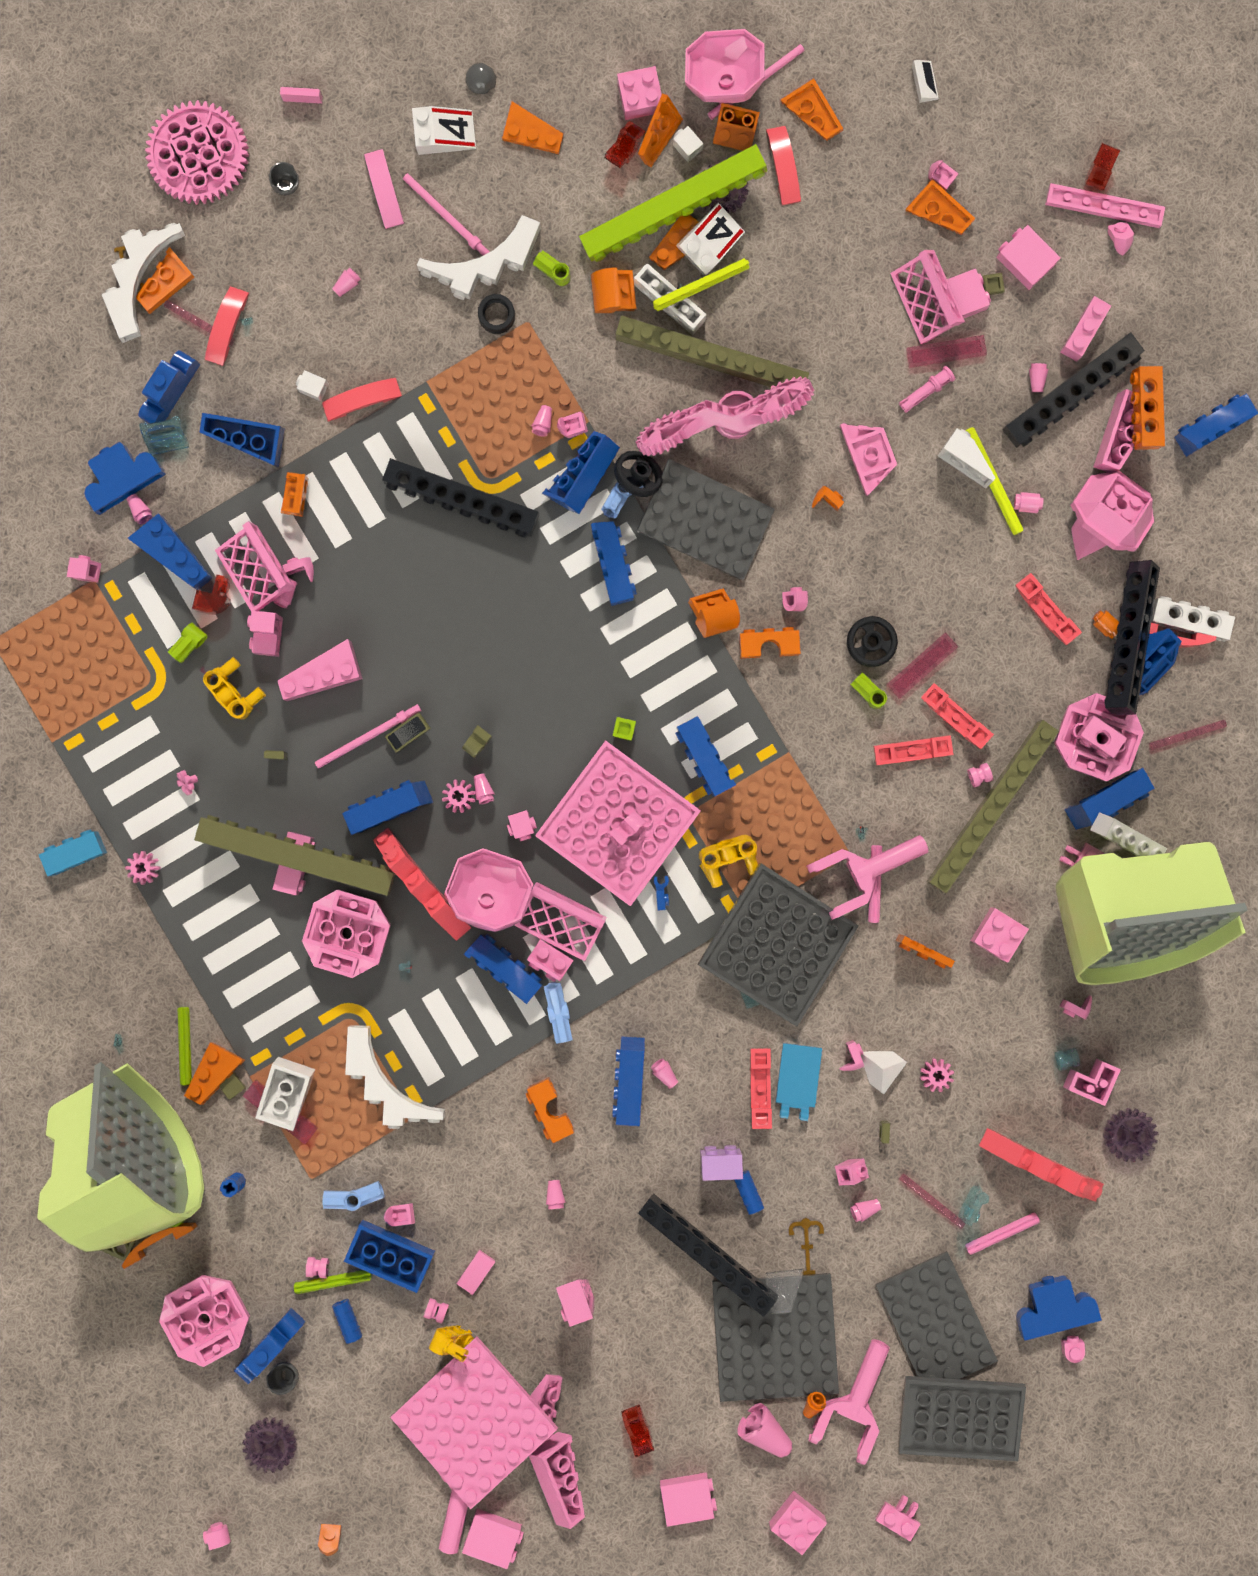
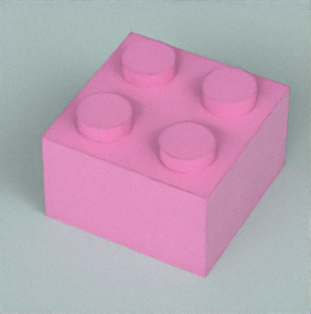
M656 66L617 74V84L625 120L654 115L662 95Z
M991 907L970 941L1008 963L1029 929L998 909Z
M793 1491L769 1521L772 1532L803 1555L826 1526L827 1522L824 1514Z

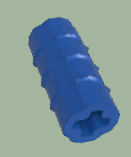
M749 1170L744 1171L743 1179H734L750 1215L763 1210L764 1206Z
M236 1172L225 1178L220 1185L222 1194L225 1197H232L239 1193L246 1184L244 1175Z
M349 1299L333 1304L332 1308L345 1343L349 1344L362 1338L360 1326L357 1323Z

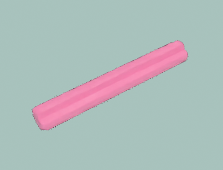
M871 846V857L882 853V846ZM881 875L876 877L869 899L868 921L870 923H879Z
M1031 1213L965 1245L966 1249L972 1255L1040 1222L1036 1213Z

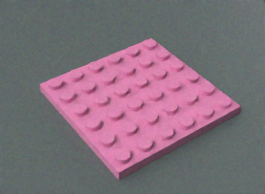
M605 740L535 836L631 906L701 810ZM635 810L646 822L619 848L607 834L614 828H617Z
M477 1336L464 1348L469 1351V1354L465 1355L467 1358L464 1362L453 1358L390 1417L470 1509L480 1502L558 1429L555 1423Z

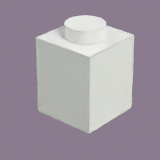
M689 126L684 130H678L673 136V146L687 162L691 161L703 150V142Z
M305 370L302 375H299L296 382L300 393L318 401H322L329 385L326 379Z

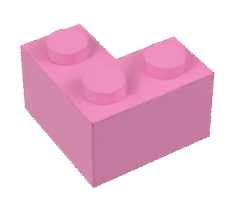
M251 611V615L248 616L247 626L254 633L249 642V648L252 649V653L279 657L283 617L271 612Z
M1096 1059L1089 1077L1070 1069L1063 1087L1105 1106L1121 1069Z

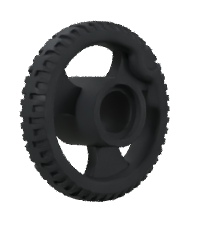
M627 451L623 453L614 465V475L617 482L629 494L638 497H649L657 493L662 486L663 478L660 466L651 456L643 455L640 451ZM627 460H636L630 469L622 466ZM651 472L654 474L655 482L650 481L648 478Z
M864 617L855 622L850 628L847 635V649L857 663L866 667H878L887 663L894 656L898 645L897 633L894 627L881 617ZM879 624L884 627L889 633L890 640L884 641L882 635L874 631V625ZM861 627L865 630L866 634L862 638V646L855 648L854 636ZM868 637H874L877 640L875 647L868 644ZM879 648L886 653L884 657L877 660L865 659L867 652H875Z

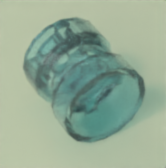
M1075 1047L1068 1048L1067 1052L1060 1050L1054 1053L1059 1071L1066 1070L1070 1066L1073 1068L1080 1067V1059Z

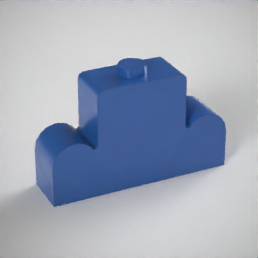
M180 350L173 355L170 364L161 360L142 391L147 401L141 406L138 416L146 423L160 430L199 368L200 363Z
M118 442L112 447L103 448L99 455L88 461L99 484H89L85 488L84 494L93 511L101 515L129 496L165 476L166 473L158 460L150 453L142 452L134 460L127 447Z
M1065 1275L1055 1278L1053 1276H1046L1040 1282L1029 1284L1028 1288L1034 1309L1023 1307L1016 1315L1021 1337L1025 1341L1102 1321L1096 1300L1086 1292H1080L1075 1296L1071 1281Z
M290 1308L238 1364L234 1372L249 1384L282 1351L287 1342L303 1326L305 1320Z

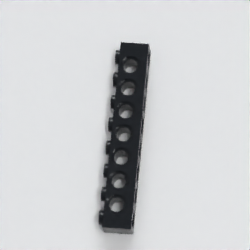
M1130 332L1007 424L1002 430L1016 448L1020 445L1024 448L1033 441L1031 438L1037 433L1040 436L1049 429L1047 427L1049 423L1053 422L1056 424L1064 417L1063 413L1065 411L1072 412L1079 406L1078 402L1081 399L1088 400L1095 394L1093 390L1097 387H1100V389L1104 388L1111 382L1109 378L1113 375L1117 378L1126 371L1124 367L1129 363L1133 366L1142 359L1140 355L1145 350ZM1117 354H1122L1125 361L1119 360ZM1102 365H1106L1109 368V373L1102 370ZM1086 377H1091L1094 384H1089L1086 381ZM1070 389H1076L1078 396L1072 395ZM1055 400H1060L1063 404V407H1057L1055 405ZM1039 412H1045L1047 419H1042ZM1024 423L1030 424L1032 431L1025 430Z
M392 458L389 459L382 478L386 488L397 491V489L405 491L404 494L409 497L415 498L419 496L423 498L424 502L434 505V502L439 503L441 508L448 511L458 510L462 516L471 518V515L478 517V521L489 525L491 522L497 524V528L501 530H514L516 535L526 538L527 535L532 537L539 518V511ZM404 475L410 476V480L406 484L400 483V479ZM427 482L429 485L426 490H419V484ZM439 489L447 490V494L444 497L437 496ZM459 495L466 497L462 504L455 502L456 497ZM475 503H484L483 509L479 511L475 510ZM499 508L503 510L502 515L494 517L492 515L494 509ZM519 515L521 521L518 524H513L510 521L512 516Z
M1153 560L1132 561L1129 563V569L1126 572L1127 581L1123 590L1124 598L1123 604L1120 607L1121 616L1120 622L1117 625L1118 634L1117 640L1114 643L1115 652L1111 661V675L1108 680L1107 697L1105 698V708L1113 715H1136L1160 572V567Z
M654 1193L638 1212L642 1218L763 1317L776 1303L778 1295Z

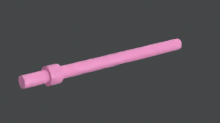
M801 44L766 69L764 81L804 52L803 46ZM721 102L707 113L711 120L719 115Z
M408 173L403 177V180L468 241V245L473 250L476 249L482 256L490 252L481 244L482 241L477 236H473Z
M417 704L406 711H400L396 714V717L315 761L317 768L323 767L397 724H403L408 718L421 712V708Z

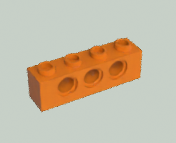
M1139 366L1132 370L1130 375V383L1132 384L1131 404H1133L1131 422L1134 425L1132 443L1134 444V450H1155L1165 446L1163 366ZM1144 384L1148 387V392L1144 390ZM1144 404L1148 406L1149 412L1144 409ZM1145 424L1149 426V432L1146 431Z

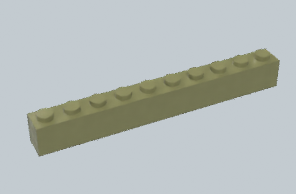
M622 315L616 331L617 341L768 387L772 385L777 386L778 382L784 383L786 379L790 381L793 377L797 379L801 376L808 379L809 372Z
M1044 720L1036 723L927 880L929 884L942 893L948 892L1059 732L1057 729Z
M208 815L207 818H200L194 838L195 841L382 895H390L396 874L386 865L381 864L379 868L372 866L373 862L361 859V862L353 860L354 856L342 853V856L334 855V850L323 848L320 851L315 849L316 845L306 842L303 845L296 844L295 839L284 837V840L278 839L275 833L265 831V834L257 833L258 829L246 826L243 829L238 827L239 823L229 820L226 823L219 822V817Z

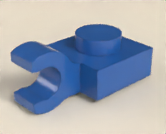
M665 876L663 884H659L657 877H654L658 911L666 910L665 906H669L668 894H664V888L669 883L668 876Z

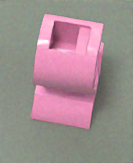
M634 810L617 828H614L607 835L620 848L646 821Z

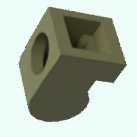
M477 725L462 749L473 758H476L493 737Z

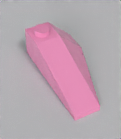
M546 1374L530 1396L553 1421L557 1414L555 1403L559 1400L562 1377Z

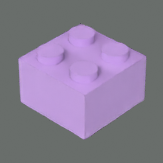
M735 1145L724 1146V1149H716V1146L704 1147L705 1150H700L703 1181L743 1179L742 1153L740 1148L736 1149Z

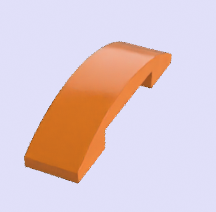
M190 1222L182 1223L179 1226L168 1227L151 1234L130 1252L122 1264L123 1269L145 1257L144 1248L173 1233L177 1240L198 1227L197 1224Z

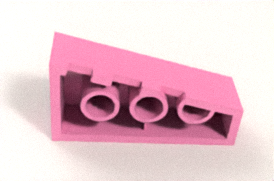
M1125 389L1116 396L1093 466L1096 469L1107 473L1119 471L1133 450L1132 434L1134 432V425L1131 422L1133 413L1131 390ZM1144 404V409L1149 412L1148 406Z
M349 639L343 641L279 679L278 685L283 700L288 702L363 679L352 642Z
M579 1279L556 1288L562 1304L561 1314L564 1322L568 1321L571 1327L593 1319L595 1298L588 1279Z
M557 1432L530 1454L529 1458L556 1525L571 1529L585 1518L581 1491H578L577 1486L579 1478L578 1472H575L574 1468L575 1454L571 1449L572 1436Z

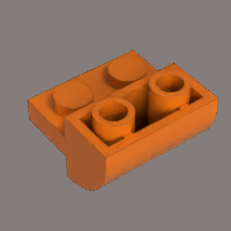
M721 103L713 144L742 151L751 147L760 112Z
M617 267L601 269L591 274L595 313H614L615 311H635L637 309L633 270H617Z
M724 588L689 599L688 603L697 617L695 623L704 638L738 628L740 623L738 605L735 599L730 600Z

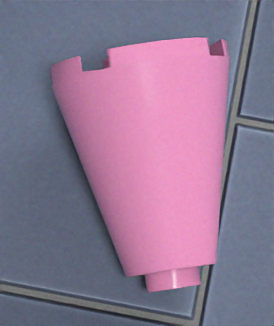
M762 1403L752 1406L748 1410L751 1414L746 1419L742 1417L738 1425L737 1433L741 1439L780 1458L789 1455L792 1450V1441L767 1406Z

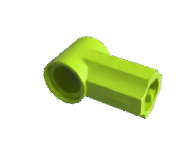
M543 250L535 257L533 266L553 279L557 285L565 286L570 282V270L565 263H560ZM559 272L566 273L564 277H557Z
M191 622L183 629L181 637L170 648L168 653L178 662L183 663L195 648H199L206 641L208 635Z
M863 672L850 684L873 709H880L887 702L886 693L880 690ZM880 695L883 701L881 704H875L872 697Z

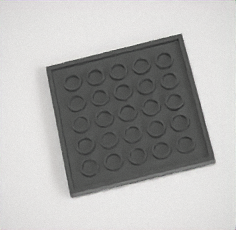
M759 863L697 965L798 1027L857 930L858 925L843 915L832 920L829 912L833 911L832 908L762 863Z
M831 1273L758 1278L778 1295L776 1303L765 1317L755 1311L719 1280L712 1281L720 1402L803 1397L813 1392H820L823 1395L839 1394Z

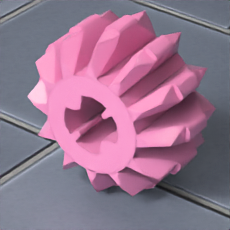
M453 780L454 787L448 783L446 786L450 791H442L443 794L448 795V797L442 798V801H450L445 806L447 809L454 805L452 812L456 813L459 806L460 812L464 813L463 806L465 805L467 809H471L467 802H475V799L469 798L470 795H475V791L468 792L472 787L471 784L464 788L465 780L461 781L460 786L457 780ZM457 791L464 794V798H461L462 801L460 802L458 799H454V794L457 795Z
M141 851L140 855L138 853L133 854L134 859L129 858L127 860L131 866H126L125 869L131 870L127 876H134L133 883L139 881L141 885H145L146 881L148 883L153 882L152 877L157 878L159 876L155 872V870L161 869L160 866H155L159 860H152V853L147 855L145 851ZM140 865H144L146 871H142Z
M935 1058L932 1059V1065L925 1062L928 1069L921 1068L920 1070L926 1074L920 1076V1079L925 1081L923 1085L926 1088L930 1086V1091L932 1092L936 1090V1087L939 1092L943 1091L942 1086L949 1089L947 1081H954V1079L949 1077L954 1074L953 1070H948L951 1065L949 1063L944 1065L943 1059H940L937 1064ZM937 1071H939V1073L941 1074V1078L939 1079L937 1077L936 1080L933 1074L934 1072L937 1073Z

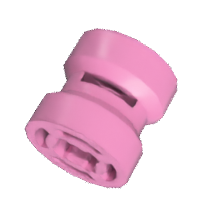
M987 763L981 764L979 769L974 767L967 769L969 779L974 788L980 786L983 781L986 783L993 781V775Z
M308 1257L306 1277L313 1278L318 1275L320 1278L326 1279L328 1276L326 1266L329 1264V1258L318 1260L315 1257Z
M430 1298L424 1318H433L436 1322L442 1324L449 1304H440L435 1299ZM437 1307H439L437 1316H435Z

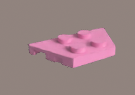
M840 424L864 493L868 496L897 465L885 430L881 427L870 428L863 425Z

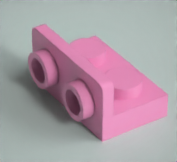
M542 939L539 940L527 959L530 962V967L537 971L542 969L546 972L545 976L554 982L556 980L561 981L573 962V959Z

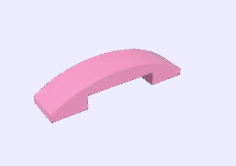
M383 149L364 154L385 229L404 224Z

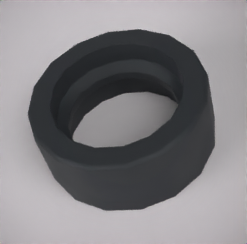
M491 294L480 302L478 318L481 326L486 331L492 334H501L507 332L512 327L515 321V310L512 302L506 296ZM500 303L507 308L508 317L503 324L493 325L486 320L485 311L490 304Z

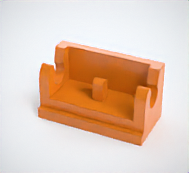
M287 472L281 514L303 517L309 480L305 474Z

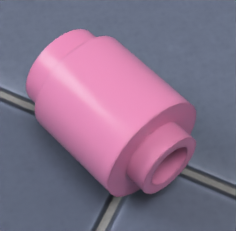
M1026 492L1015 494L1014 510L1027 513H1038L1039 510H1042L1043 498H1040V494Z

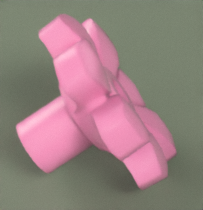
M185 770L177 773V778L179 779L177 780L178 787L182 786L181 790L186 795H190L194 789V783L198 782V778L196 775H187Z

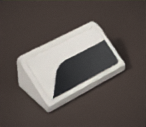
M914 60L912 69L919 103L938 100L931 61Z

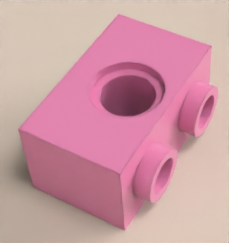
M1090 716L1076 735L1083 746L1087 748L1091 746L1096 750V754L1103 759L1114 758L1127 739L1096 716ZM1098 734L1103 735V744L1097 742L1096 737Z

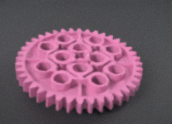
M199 100L196 101L195 106L189 101L187 107L182 102L180 109L174 105V112L167 109L168 116L161 114L162 122L156 120L158 127H151L154 134L148 133L151 140L146 141L150 148L145 149L146 153L149 154L145 158L150 162L147 166L151 170L150 174L154 177L155 182L159 183L161 189H165L164 191L167 195L171 193V196L174 199L178 197L180 202L186 199L188 204L191 203L192 199L196 205H198L199 199L202 200L203 204H206L207 198L213 203L214 196L219 200L221 199V193L227 196L226 190L233 191L232 184L239 185L236 179H243L240 172H246V168L243 165L248 164L246 157H249V153L246 150L249 149V146L245 143L247 138L244 135L243 129L240 128L239 122H235L234 116H230L227 110L223 112L221 106L216 109L215 104L212 103L209 107L207 101H204L202 106ZM197 120L196 124L190 125L191 121ZM175 128H180L179 132L172 133ZM218 129H223L221 134H216ZM209 132L213 137L214 141L217 143V148L221 156L217 152L216 148L213 146V141L209 135ZM201 137H206L205 141L198 142ZM188 145L185 151H180L183 146ZM227 146H232L231 150L224 151ZM176 153H177V155L179 156V158H181V161H182L181 164H182L183 168L181 167L180 164H178V158H177V156H176ZM170 154L168 159H163L164 155ZM214 154L211 160H206L208 155ZM191 163H196L194 168H189ZM205 167H207L208 172L204 173ZM174 171H179L177 176L171 177ZM217 172H223L220 177H215ZM200 180H205L203 185L197 186Z

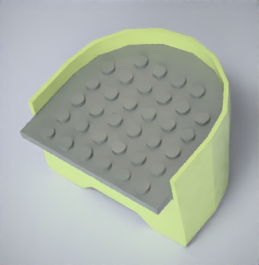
M1210 842L1180 845L1171 853L1121 858L1114 853L1085 856L1064 872L1056 883V893L1075 977L1079 983L1089 985L1113 984L1170 971L1197 961L1246 933L1240 915L1248 911L1245 903L1235 904L1217 849Z
M102 1062L94 1066L93 1083L50 1108L47 1118L46 1136L54 1142L52 1173L40 1192L37 1218L67 1243L85 1252L113 1248L171 1227L190 1218L201 1207L204 1193L202 1168L190 1134L172 1106L128 1063L113 1072Z

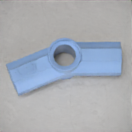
M618 482L612 488L610 495L601 508L603 514L609 518H616L627 498L632 495L626 492Z
M548 983V985L544 986V991L548 1004V1016L553 1026L556 1044L571 1041L573 1038L569 1024L570 1015L567 1002L564 1000L561 983Z
M379 1181L351 1191L325 1190L323 1193V1209L355 1211L359 1207L384 1198V1190ZM349 1197H357L358 1204L350 1203Z

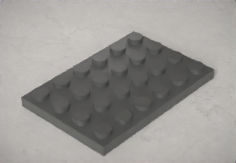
M668 459L662 472V486L657 493L652 495L636 532L743 581L775 509Z
M947 1251L875 1284L918 1377L961 1379L998 1361Z
M905 1376L898 1445L899 1454L1018 1461L1026 1394L1025 1384Z

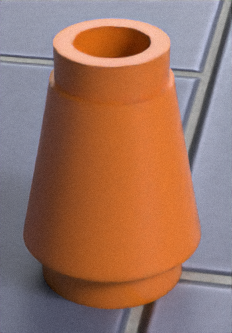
M813 1392L808 1395L803 1409V1414L806 1418H812L826 1407L825 1396L820 1392Z

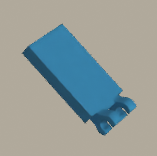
M783 1043L775 1100L776 1103H781L780 1118L788 1119L789 1107L800 1109V1120L808 1121L809 1107H815L822 1048Z

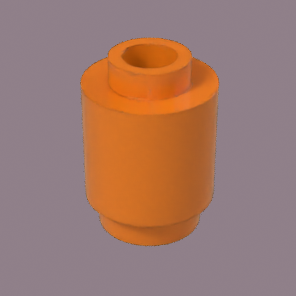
M1100 610L1092 618L1094 620L1092 625L1105 637L1112 639L1118 634L1117 625L1119 621L1107 610L1104 612Z

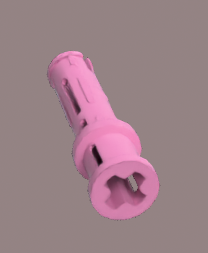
M944 366L941 372L935 376H930L927 383L900 401V407L907 413L932 393L940 392L947 383L955 381L952 371L947 366Z

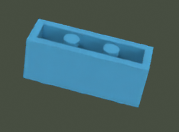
M91 829L80 833L81 837L74 839L71 837L63 840L62 845L58 847L52 845L44 848V852L39 854V858L47 877L55 876L106 854L107 851L99 832H92Z

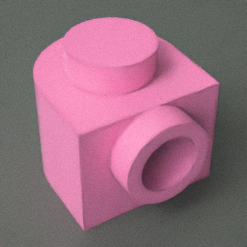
M792 587L790 591L782 592L783 606L787 611L801 612L806 609L808 593L807 591H802V587Z
M1067 1336V1339L1061 1340L1062 1353L1070 1362L1078 1363L1083 1360L1085 1344L1082 1339H1079L1078 1336Z
M222 1522L212 1524L208 1531L203 1532L204 1543L208 1544L209 1550L223 1547L231 1542L228 1527L226 1524L223 1525Z

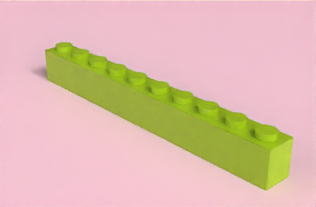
M757 144L580 235V240L591 262H599L607 254L622 250L624 245L638 242L647 233L651 235L657 232L659 227L673 224L676 218L682 215L684 217L694 212V209L709 205L712 202L711 200L727 196L730 190L734 188L740 189L748 181L763 177L768 170Z

